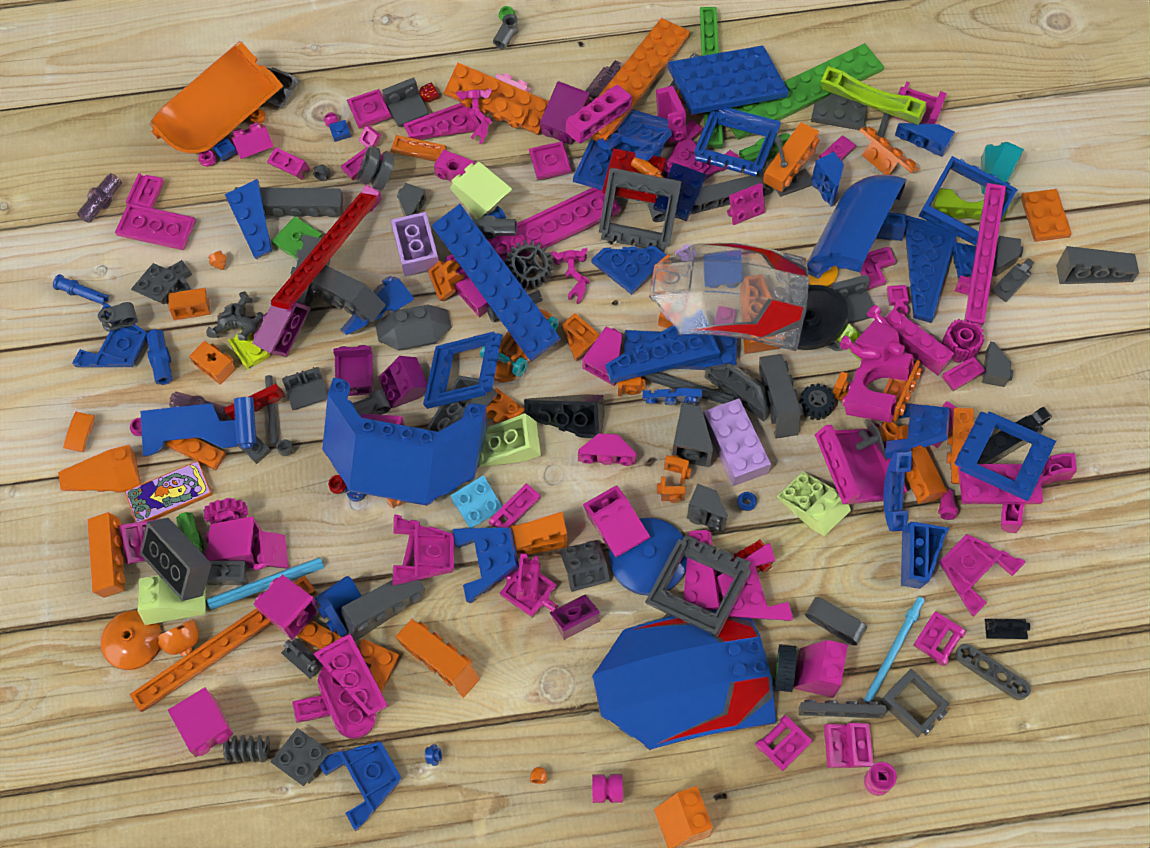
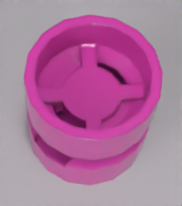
M885 762L874 764L864 776L865 788L872 795L881 796L886 794L896 783V771L890 764Z
M592 774L593 803H605L607 799L611 803H623L622 774H610L608 778L604 774Z

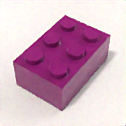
M298 300L289 310L273 307L271 303L268 312L263 316L260 328L254 334L252 344L271 354L287 357L311 307Z

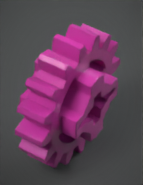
M225 498L221 501L210 502L209 506H205V509H203L204 519L206 522H210V524L245 518L248 515L246 502H242L241 499L235 501V498Z

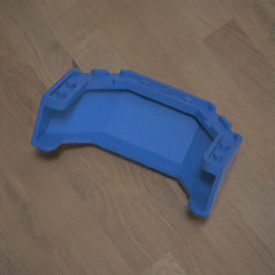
M333 378L327 397L322 450L350 492L427 506L433 503L434 499L441 495H447L457 489V486L475 478L487 432L486 405L476 403L468 405L464 410L461 420L436 432L361 418L355 410L354 404L348 400L350 393L349 383L344 379Z

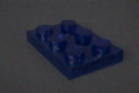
M673 163L667 178L682 181L675 217L687 221L707 174ZM658 195L653 209L666 214L669 197Z

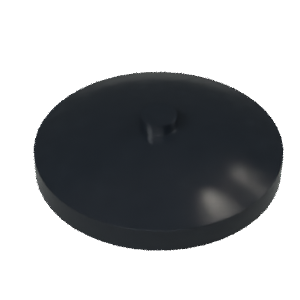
M823 285L800 287L787 294L780 301L805 307L801 327L784 332L785 339L783 343L789 347L798 350H815L825 347L839 338L847 326L849 312L846 301L839 292L834 291L830 287Z

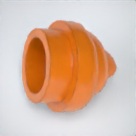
M222 251L209 255L210 265L224 270L227 261L226 255Z

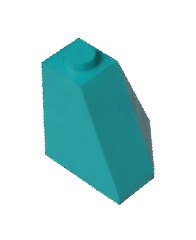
M1001 142L997 146L993 144L986 145L981 156V171L993 174L1003 182H1008L1024 149L1010 142ZM981 185V193L985 194L986 187Z

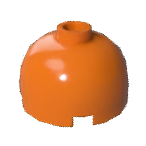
M194 619L183 623V625L159 635L156 640L161 649L167 654H181L183 657L193 651L192 647L197 644L199 639V630Z

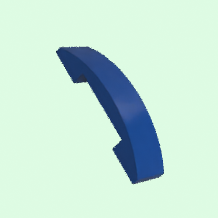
M910 451L894 452L885 475L883 492L884 512L889 531L892 532L902 531L908 521V511L903 510L905 472H911L912 452Z

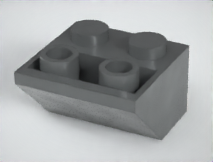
M697 483L689 502L687 519L693 524L705 525L711 531L724 533L728 514L717 491Z

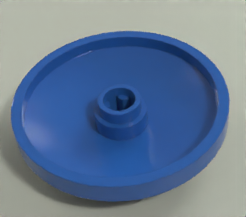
M656 518L640 519L650 536L649 539L618 557H615L609 549V564L614 577L624 588L639 595H649L678 539L683 540L684 538L673 525ZM683 556L665 590L666 592L673 589L684 577L687 557Z

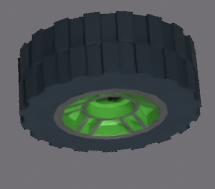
M779 644L775 676L776 691H793L796 646Z

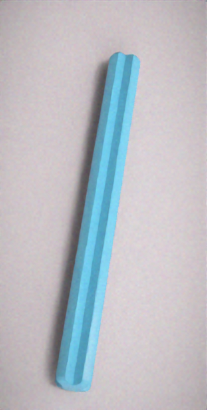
M313 559L207 599V604L210 609H215L264 591L270 587L271 582L275 578H279L282 574L289 580H293L324 568L322 559Z

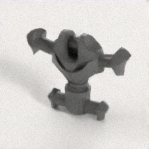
M246 291L239 293L241 299L238 303L227 305L224 307L225 310L218 314V325L213 329L210 326L207 328L206 334L209 338H219L218 334L222 330H231L239 327L243 331L237 335L240 341H247V337L258 330L264 315L262 312H258L253 320L247 316L245 317L246 308L244 306L246 303H252V298L248 296Z

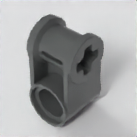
M124 302L116 306L104 308L98 313V318L102 322L103 328L109 332L133 326L138 322L134 305L131 302Z

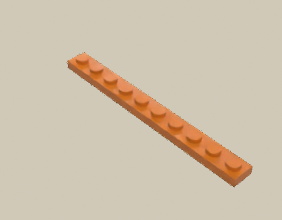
M305 575L294 582L311 596L317 593ZM254 609L129 695L139 711L144 712L272 623L257 609Z

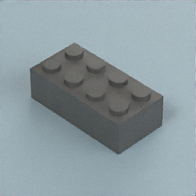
M326 265L311 282V288L318 294H322L324 301L329 304L333 302L340 310L344 308L350 315L355 313L362 321L366 319L373 323L386 305L366 284Z
M169 517L148 521L140 555L181 601L203 596L212 565L211 562Z

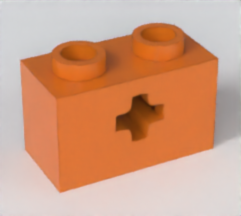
M205 340L189 355L193 365L220 385L236 370L231 356L227 353L222 354L215 344L212 343L210 345Z

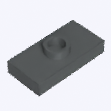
M800 170L792 179L791 184L785 187L782 192L776 190L778 195L781 197L812 186L807 170Z

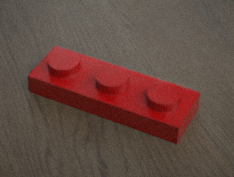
M274 384L248 397L254 398V412H257L269 404L277 403L285 395L283 390L277 384ZM233 403L224 409L226 415L235 420Z

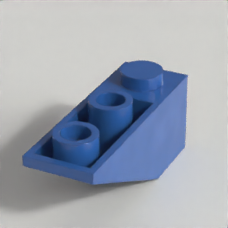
M899 123L895 136L943 157L953 139L955 131L939 124L916 125L914 123Z

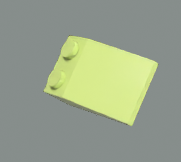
M525 413L487 427L479 466L524 462L541 456L537 422Z
M159 575L139 578L138 613L144 625L205 615L206 587L203 596L181 601Z

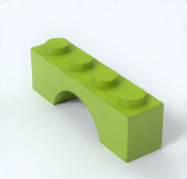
M940 188L931 207L950 217L980 220L984 199L979 202H967L960 199L953 189ZM1007 208L1005 214L1003 215V217H1002V219H1001V220H1003V221H1004V219H1005V217H1006V214H1007V212H1008V208Z

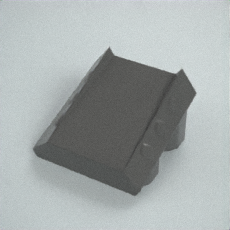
M267 68L277 77L283 87L271 96L266 103L283 108L300 80L276 68Z

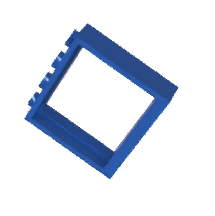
M952 156L922 208L919 217L976 246L979 231L930 206L949 171L953 170L986 187L987 183L1006 186L1001 219L1018 189L1010 186L1008 182L997 179L993 174L981 171L977 166L965 163L962 158L958 159Z

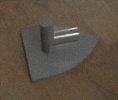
M866 419L864 423L871 437L866 430H860L859 435L863 441L856 443L855 447L857 451H860L875 444L887 461L880 432L870 419Z

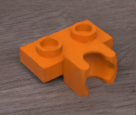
M448 260L446 263L438 261L428 270L440 301L444 302L456 292L454 284L464 278V274L456 272L460 267L457 261Z
M498 388L494 389L498 394L486 407L487 420L493 418L494 425L525 413V409Z

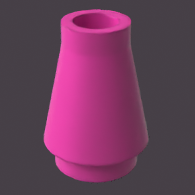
M946 489L947 493L941 497L938 513L944 520H953L957 517L959 511L954 491Z

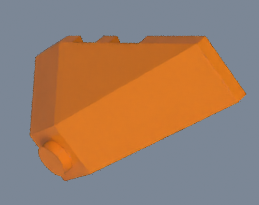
M130 445L109 449L58 472L62 491L97 490L98 492L115 491L116 493H123L126 490L141 485L136 453Z

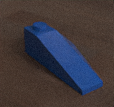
M394 276L386 277L382 280V284L378 285L373 291L386 304L376 319L382 318L385 311L392 310L394 312L414 300L399 278ZM354 313L340 330L343 334L348 335L366 326L369 322L366 319L362 321Z

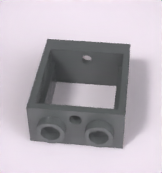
M912 669L880 701L917 738L922 733L926 736L934 728L931 723L935 719L940 721L948 713L945 709L949 705L941 695ZM910 682L939 707L922 726L894 700Z

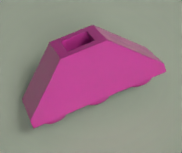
M598 433L578 450V461L585 464L599 462L604 465L617 463L623 466H630L632 464L636 465V452L618 434Z

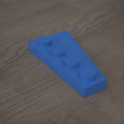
M258 179L225 194L255 259L272 252Z

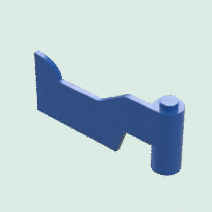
M235 398V420L220 421L212 403L140 411L143 457L159 452L164 446V441L202 438L221 448H253V445L257 444L254 398Z

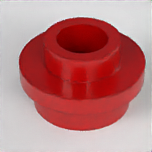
M339 475L332 476L328 482L329 489L334 494H340L347 488Z

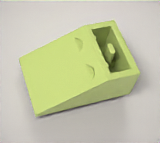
M804 471L777 495V498L808 527L823 536L851 511L849 504L842 503L837 490Z

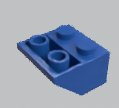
M835 152L816 160L811 179L813 187L818 189L823 200L828 202L830 206H833L835 203L844 166Z

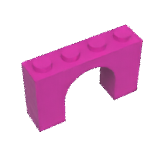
M903 353L901 356L892 354L885 362L861 359V365L855 371L854 381H851L849 384V392L843 398L846 415L892 422L897 405L896 396L874 392L866 387L872 381L880 378L908 381L914 367L913 354Z

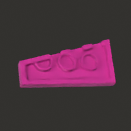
M351 634L313 653L369 717L388 707Z

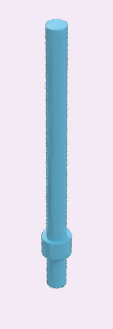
M918 596L912 608L908 609L905 615L906 620L863 700L866 704L873 701L913 622L915 623L920 616L919 611L925 601L922 597Z

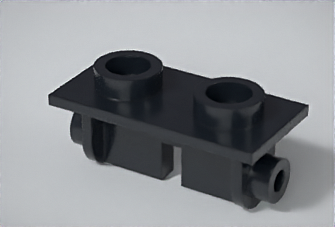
M984 619L986 639L1028 640L1027 631H1030V623H1026V619Z

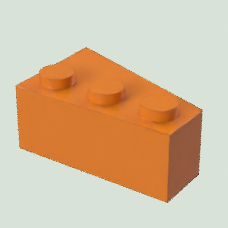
M563 512L508 527L512 529L517 557L521 556V554L530 555L568 547Z

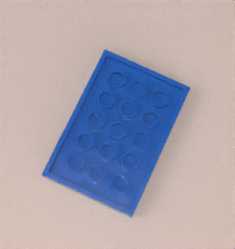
M763 45L670 61L667 66L691 115L788 97L789 93Z
M632 109L614 133H626L627 128L643 122L668 128V119ZM591 139L573 176V182L602 190L613 149L635 152L641 147L630 146V144L622 142L608 150L598 147L597 141ZM665 143L653 156L660 157Z

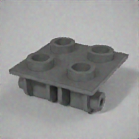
M153 263L131 290L161 304H168V293L182 275Z
M319 366L282 378L292 411L327 400L328 394Z
M297 728L270 763L302 786H305L306 783L310 784L313 781V774L331 751Z

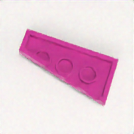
M459 103L404 123V128L409 138L420 140L476 131L480 124L475 114L470 116L472 108L464 107Z
M698 530L689 532V536L698 539L699 544L700 542H705L713 546L710 531ZM687 558L683 599L706 610H718L721 602L719 601V585L716 581L717 570Z

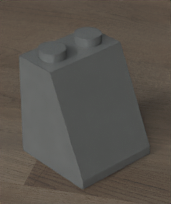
M682 403L672 455L689 460V464L710 468L713 447L702 408L694 403Z

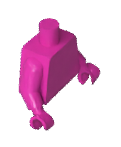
M877 305L870 307V311L866 313L868 317L875 318V320L859 336L855 344L846 335L843 336L840 342L842 349L846 350L849 348L860 359H871L881 362L887 361L892 354L901 356L905 350V347L899 343L898 332L883 316L881 317V310Z

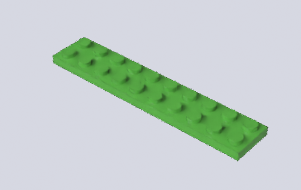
M864 43L784 81L789 91L788 97L730 108L780 121L833 94L823 90L821 86V79L828 66L844 71L860 82L882 72L884 66ZM729 127L738 140L753 134Z

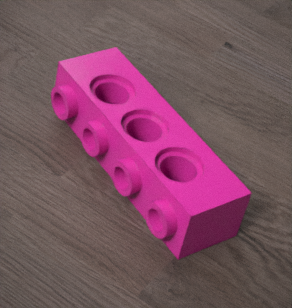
M618 84L613 88H609L603 95L596 97L593 102L582 107L580 111L567 118L566 133L579 144L583 143L631 108L632 96Z

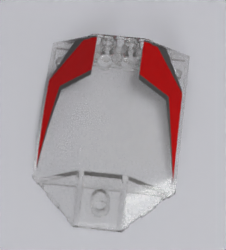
M738 243L693 244L654 265L649 297L658 304L665 318L669 322L671 321L678 329L677 333L680 336L682 334L728 336L797 351L807 307L809 285L807 262L805 257L754 245Z

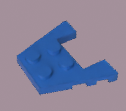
M643 122L627 128L626 133L611 134V138L606 141L603 138L598 139L597 143L598 147L608 150L622 142L630 144V146L641 147L635 151L636 158L648 161L672 134L670 128Z
M105 303L102 309L109 308L111 306ZM136 324L110 331L98 354L80 349L72 364L74 367H133L147 341V332Z
M905 403L904 415H899L898 419L910 417L907 439L886 441V458L890 459L894 452H911V448L920 445L927 447L948 440L949 408Z
M453 529L455 546L460 548L475 543L481 578L463 585L466 602L472 603L481 593H486L490 586L497 581L500 582L519 567L512 529Z
M382 742L356 747L343 752H334V754L328 755L320 765L325 776L346 765L365 801L345 813L355 831L359 830L402 780Z

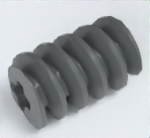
M233 735L232 741L228 739L223 743V755L227 762H232L233 760L235 762H241V760L243 762H249L250 760L252 762H257L258 760L266 762L270 752V739L268 735L265 741L262 740L261 735H258L257 741H254L253 735H250L248 741H246L245 735L241 736L240 741L237 740L236 735Z

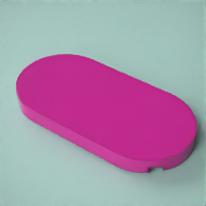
M323 666L317 683L335 728L341 735L347 738L357 739L364 737L372 730L376 714L369 717Z

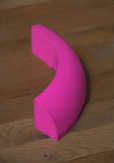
M1075 453L1050 456L1040 475L1041 487L1056 481L1071 480L1077 472ZM1025 504L1002 505L1001 529L1008 533L1018 532L1022 526Z

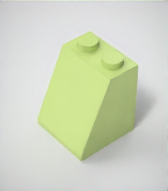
M477 162L475 165L471 163L464 169L466 173L462 176L458 174L452 180L453 184L450 186L452 192L476 219H480L512 190L510 186L480 162Z

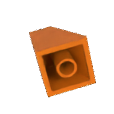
M697 786L677 792L654 809L668 848H680L708 838L713 830Z

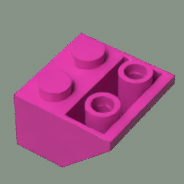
M259 122L249 125V129L246 130L242 128L237 129L230 136L240 159L274 147L266 127L263 124H259Z

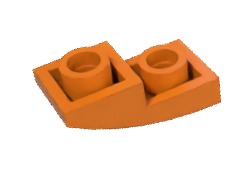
M75 411L67 431L64 449L78 452L85 451L88 434L92 432L95 415Z

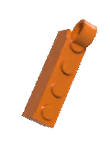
M893 421L883 422L877 429L880 432L882 441L886 442L907 439L909 425H903L898 428ZM920 445L911 448V472H905V477L918 504L935 502L946 494L947 490L926 447Z

